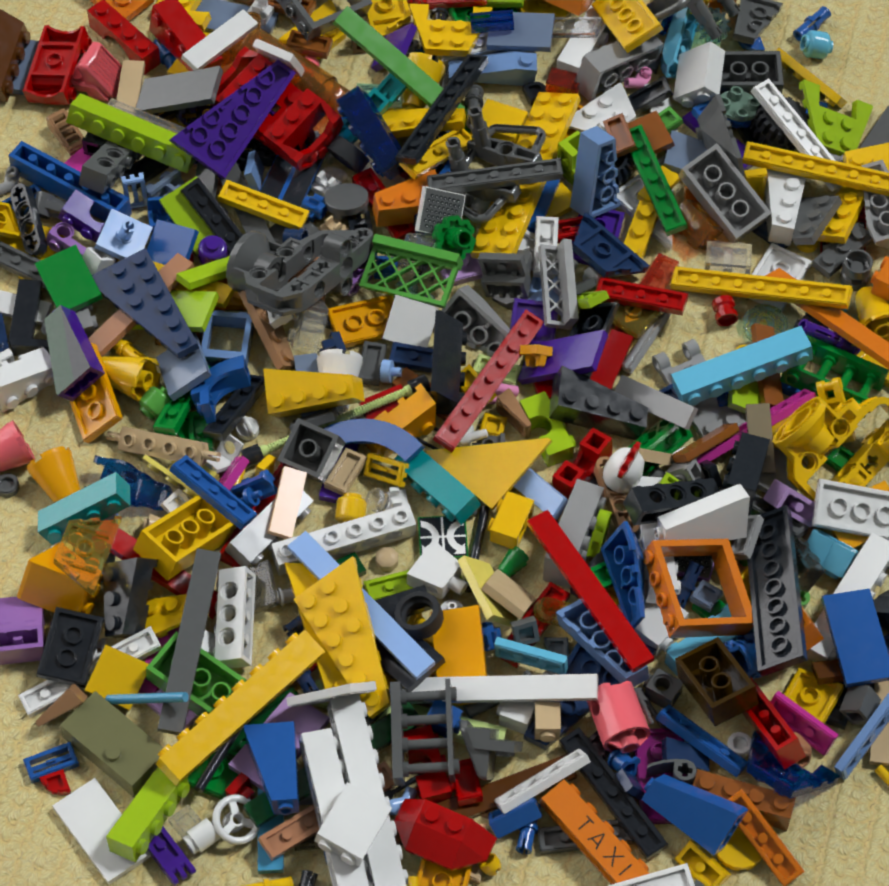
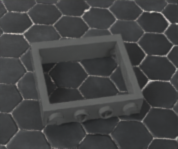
M276 0L306 41L336 29L337 27L333 22L343 11H338L314 22L299 0ZM347 0L351 5L350 8L360 17L366 16L373 4L371 0Z

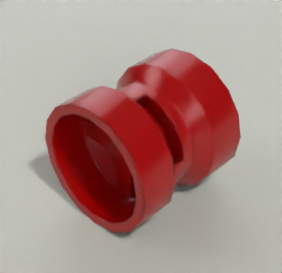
M722 295L712 301L713 310L716 312L715 319L717 325L725 327L733 325L738 321L739 317L734 309L735 301L732 296Z

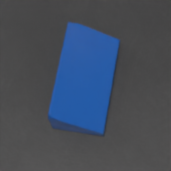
M535 796L506 814H503L499 809L488 814L489 825L497 838H501L542 817Z

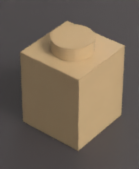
M535 701V740L543 742L560 740V702Z

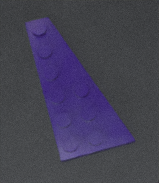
M278 59L173 136L169 141L224 179L296 72Z

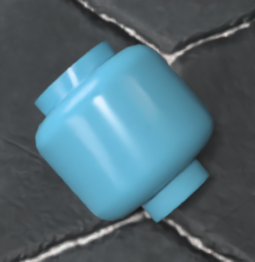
M810 30L802 36L800 50L803 51L807 58L825 59L828 53H831L833 50V41H831L830 35L827 32Z

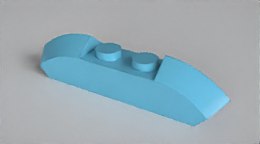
M688 7L672 15L661 57V70L666 78H676L679 54L691 50L698 22L690 14L691 11Z

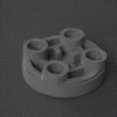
M338 184L329 188L324 195L326 209L333 213L335 219L341 220L346 218V216L364 214L368 210V192L358 184Z

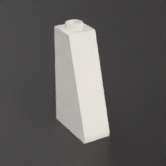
M738 484L658 516L657 527L654 528L655 539L735 540L747 538L750 496L742 485Z

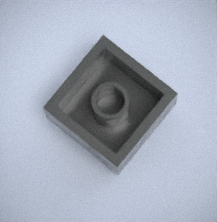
M297 418L277 461L283 466L306 472V477L324 484L346 442L339 435Z

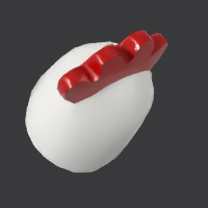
M637 441L632 448L624 447L618 449L608 459L604 466L603 479L611 490L618 493H627L631 488L638 485L644 470V459L639 453L640 442Z

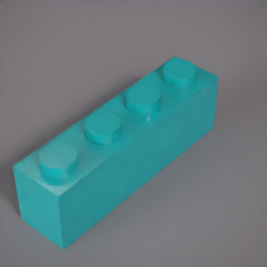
M423 450L408 463L409 467L405 468L407 477L403 478V480L405 481L408 478L412 482L410 484L412 488L419 494L424 492L427 495L426 499L435 508L440 506L443 509L442 513L451 522L455 519L462 525L480 507L481 504L477 497ZM399 455L394 458L395 460L405 462Z
M115 472L39 510L38 533L51 545H54L130 507V485Z

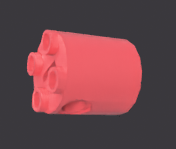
M631 681L615 685L603 683L598 686V700L587 701L604 750L612 752L615 749H620L621 753L633 752L651 734Z

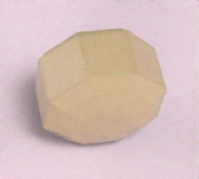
M392 547L381 548L376 552V566L381 571L391 572L398 566V553Z

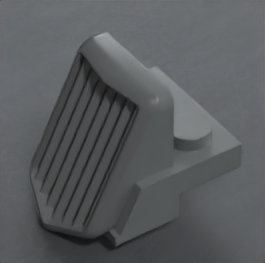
M518 250L517 254L480 252L478 261L483 273L481 284L486 297H491L494 302L507 309L513 307L514 298H529L532 254L529 250Z
M459 720L463 740L475 772L480 779H494L496 756L510 757L515 756L516 752H522L523 742L499 739V729L474 727L468 720Z

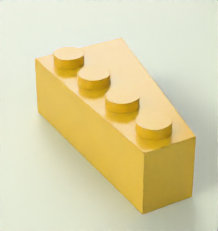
M263 369L268 414L278 418L365 402L363 381L354 375Z

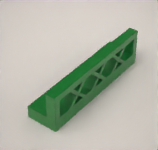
M662 418L629 445L628 448H632L638 441L641 443L640 448L673 454L693 435L690 429L687 430ZM644 461L642 476H647L660 464Z

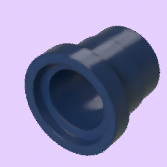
M286 228L283 232L282 241L284 243L290 237L302 240L309 236L307 228Z

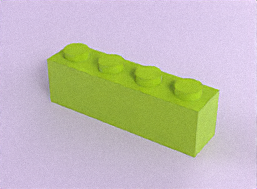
M157 767L107 834L106 839L109 851L136 863L138 858L146 853L149 843L154 836L161 832L167 818L174 814L180 800L187 796L190 790L188 777L178 786H175Z

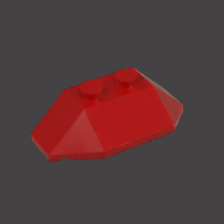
M404 799L394 819L405 851L451 871L487 862L497 841L494 835L473 819L426 799Z

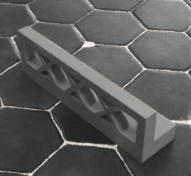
M563 239L558 246L540 244L538 252L545 327L570 330L579 320L572 240ZM545 252L555 253L556 261L552 263L546 258ZM550 270L557 276L558 281L555 283L547 277V272ZM551 290L559 296L557 303L549 297ZM553 310L561 316V321L551 320V312Z

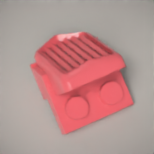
M92 42L87 52H84L76 65L71 82L77 91L87 92L88 96L93 99L109 101L110 97H117L122 65L101 43Z

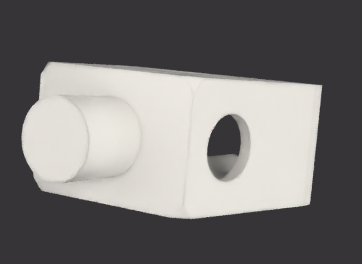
M434 540L407 573V585L413 588L425 585L427 592L439 599L444 598L450 589L462 595L468 583L459 578L462 569L458 560Z

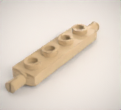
M122 427L120 433L108 431L106 434L114 436H106V439L118 442V450L146 454L173 461H178L187 455L199 466H204L207 460L220 461V458L212 457V455L221 457L220 452L209 451L208 443L129 427Z

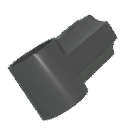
M37 191L35 198L39 216L45 219H50V217L58 219L61 209L67 202L42 191Z

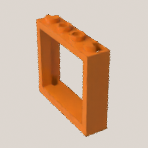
M729 539L652 540L643 551V562L647 566L650 584L654 588L658 607H660L663 624L666 626L669 638L746 635L754 627L752 606ZM711 555L732 617L684 619L664 557Z

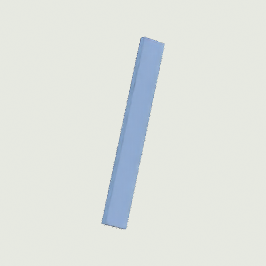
M307 531L288 545V550L318 580L339 566ZM362 588L375 638L418 680L435 665V661Z

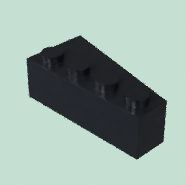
M564 366L560 367L553 378L549 412L550 419L589 429L595 428L601 432L632 440H637L646 429L648 407Z

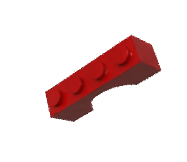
M101 0L87 10L90 28L103 39L107 36L115 39L124 49L129 60L144 61V75L161 64L159 47L105 0Z

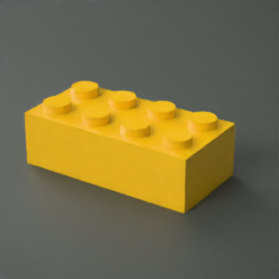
M197 495L141 530L133 550L142 558L157 559V567L153 568L168 581L194 564L197 548L214 551L228 541L236 526L202 497Z

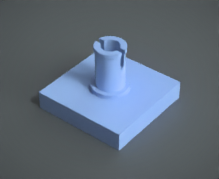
M111 209L94 248L119 260H123L144 249L153 227Z

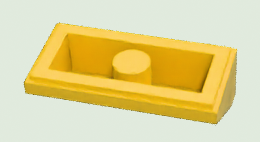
M690 840L674 859L679 865L687 863L691 876L695 880L697 879L705 886H721L732 875L694 840Z

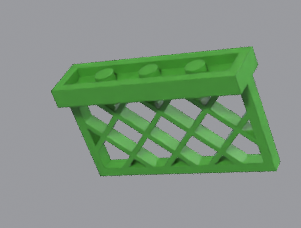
M375 234L372 240L373 248L359 284L360 288L391 296L399 295L445 309L458 270L461 271L463 266L460 254ZM377 253L386 254L389 258L388 261L378 266L375 263ZM401 259L408 260L410 265L398 271L394 263ZM392 264L396 273L384 279L380 270ZM422 264L429 265L431 270L419 276L415 268ZM413 269L417 278L405 284L401 275ZM443 269L452 270L450 276L443 281H440L436 274ZM376 272L379 273L381 281L375 284L367 283L369 276ZM435 275L438 283L426 289L422 281ZM399 277L403 285L395 290L390 289L387 283ZM420 282L424 291L416 295L411 294L408 288ZM441 287L444 292L441 301L432 299L429 293Z

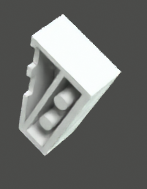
M44 347L20 355L17 361L8 363L7 360L0 362V410L2 413L15 408L20 402L35 396L40 390L54 384L50 354Z

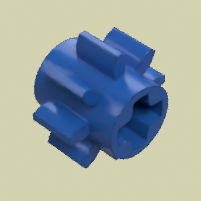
M316 193L314 196H306L301 204V208L309 210L307 219L311 222H314L315 219L322 220L327 213L326 204H324L325 197Z
M492 622L482 623L484 651H491L495 649L494 643L496 638H502L500 627L495 628Z

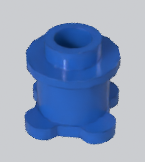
M615 749L610 753L607 764L612 770L619 772L621 769H624L636 776L640 759L637 756L631 758L629 753H621L620 749Z

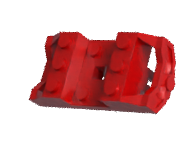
M244 46L237 54L232 66L222 75L215 103L210 105L212 107L216 106L273 63L261 54ZM289 83L271 109L275 112L274 116L268 114L253 137L301 171L311 167L327 154V147L336 135H339L344 124L342 117L318 95L308 88L303 92L292 83ZM326 115L329 121L323 133L309 148H306L305 140L307 139L311 142L316 137L313 128Z

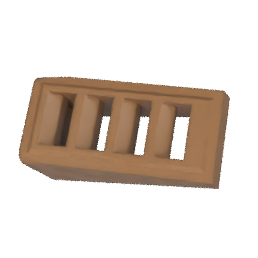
M63 108L47 116L46 121L49 130L71 156L83 147L82 139L84 136L78 127L66 123L68 112ZM77 139L79 140V141L75 142L74 144L69 145V143H71V142H73V141H75V140H77Z
M508 388L497 396L496 411L502 417H507V422L524 438L528 439L531 435V423L515 395Z
M72 684L36 720L35 724L41 726L81 705L88 697L77 685Z

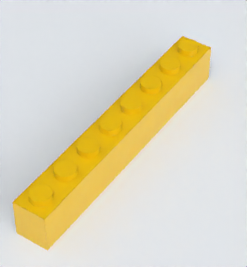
M306 630L302 631L299 635L296 632L285 641L287 646L282 650L279 648L275 649L267 657L269 661L264 666L258 664L249 673L251 677L246 682L240 680L231 689L233 693L228 698L223 695L214 703L215 709L208 714L205 711L195 720L197 724L191 730L188 728L184 729L176 737L178 742L172 747L169 744L166 745L158 753L159 759L156 765L175 786H178L322 657L325 650Z

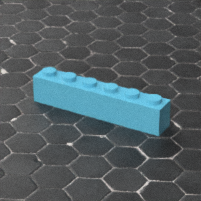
M798 326L671 374L673 388L680 401L694 406L701 401L718 397L733 389H740L744 385L761 381L765 377L782 373L797 365L806 364L808 361L813 360L812 345L802 326Z

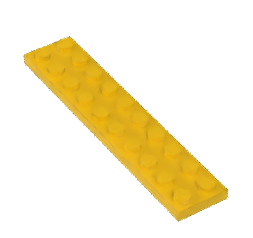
M538 92L524 126H537L545 131L546 139L539 152L542 160L557 158L558 143L565 139L581 101L579 94ZM520 134L516 144L531 149L537 135ZM547 181L520 185L522 193L516 199V202L505 203L490 221L481 224L475 238L476 244L470 253L472 258L478 259L480 252L517 254Z

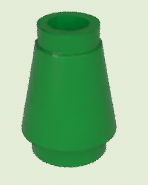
M515 546L513 549L508 550L497 569L511 578L527 565L526 562L529 560V557L522 549Z

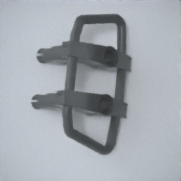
M651 0L646 5L659 22L688 7L711 40L717 39L723 33L703 0ZM717 0L718 3H721L729 17L735 16L741 10L734 0Z
M472 106L468 110L472 132V141L469 140L467 142L468 153L465 155L462 152L459 138L450 137L446 141L449 152L448 159L451 166L450 171L458 172L473 170L468 168L475 156L496 166L541 161L542 156L539 152L545 142L546 133L537 126L493 124L487 127L481 107ZM495 133L537 135V138L532 148L528 149L511 141L491 138V136ZM520 185L465 192L482 201L494 203L484 214H477L464 206L462 215L475 223L481 224L490 221L505 203L516 202V199L522 193Z

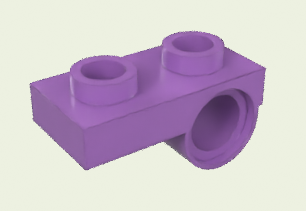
M60 222L48 232L47 245L55 252H60L75 244L82 256L86 250V247L72 239L74 229L69 223Z

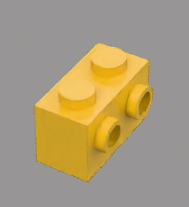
M507 491L505 498H500L496 508L497 516L496 518H491L487 531L490 532V542L513 549L515 546L519 547L528 526L527 520L531 519L533 515L534 500Z

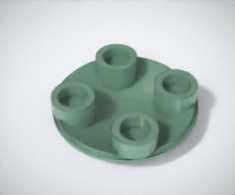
M733 86L730 91L720 95L726 108L724 115L727 118L739 122H746L755 118L760 103L751 94L744 92L741 87Z

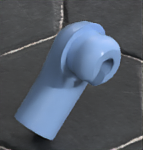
M407 786L402 797L391 799L390 805L392 810L390 815H397L404 799H415L417 790Z

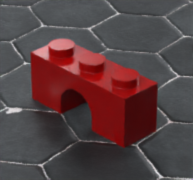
M592 428L579 443V452L573 463L565 460L552 476L553 487L569 500L576 480L580 479L589 482L595 476L594 467L600 457H610L612 455V438Z
M431 725L404 731V738L408 737V740L439 738L438 733H433ZM438 748L409 750L408 753H405L409 764L418 762H447L445 755H440ZM446 772L425 773L415 776V785L419 799L438 803L451 798L452 792L455 791L454 783H450Z

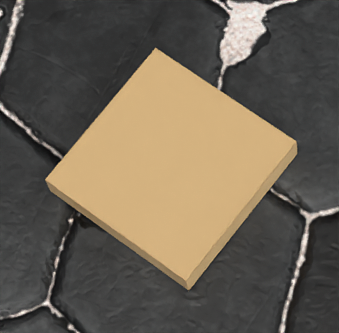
M499 569L493 573L481 588L483 592L518 619L524 615L535 600L533 595Z

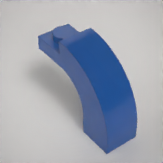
M244 355L230 358L210 368L211 376L191 389V397L197 413L200 416L204 415L207 424L216 422V404L223 396L234 390L251 386L250 371Z

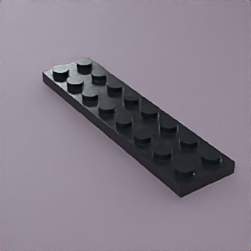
M787 505L761 514L764 521L750 559H747L757 669L762 677L808 661L792 515Z

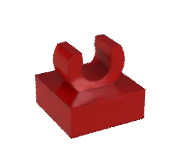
M242 772L225 789L226 796L242 795L250 800L255 798L250 779Z

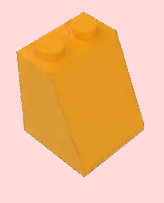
M59 543L28 560L17 598L54 613L56 607L90 614L95 607L96 595L101 590L100 584L103 574Z

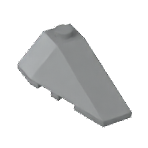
M883 159L862 165L865 168L889 173ZM864 191L867 229L875 245L889 249V196Z

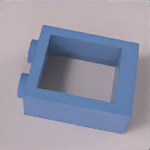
M223 310L213 311L203 334L201 346L210 368L222 361L244 355L248 366L254 332V324L248 313L225 312ZM213 326L245 329L241 352L209 349Z

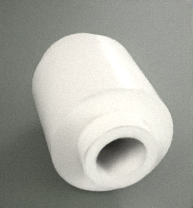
M207 818L186 832L187 835L182 838L193 854H196L198 851L200 853L221 839L215 831L213 820L209 821Z

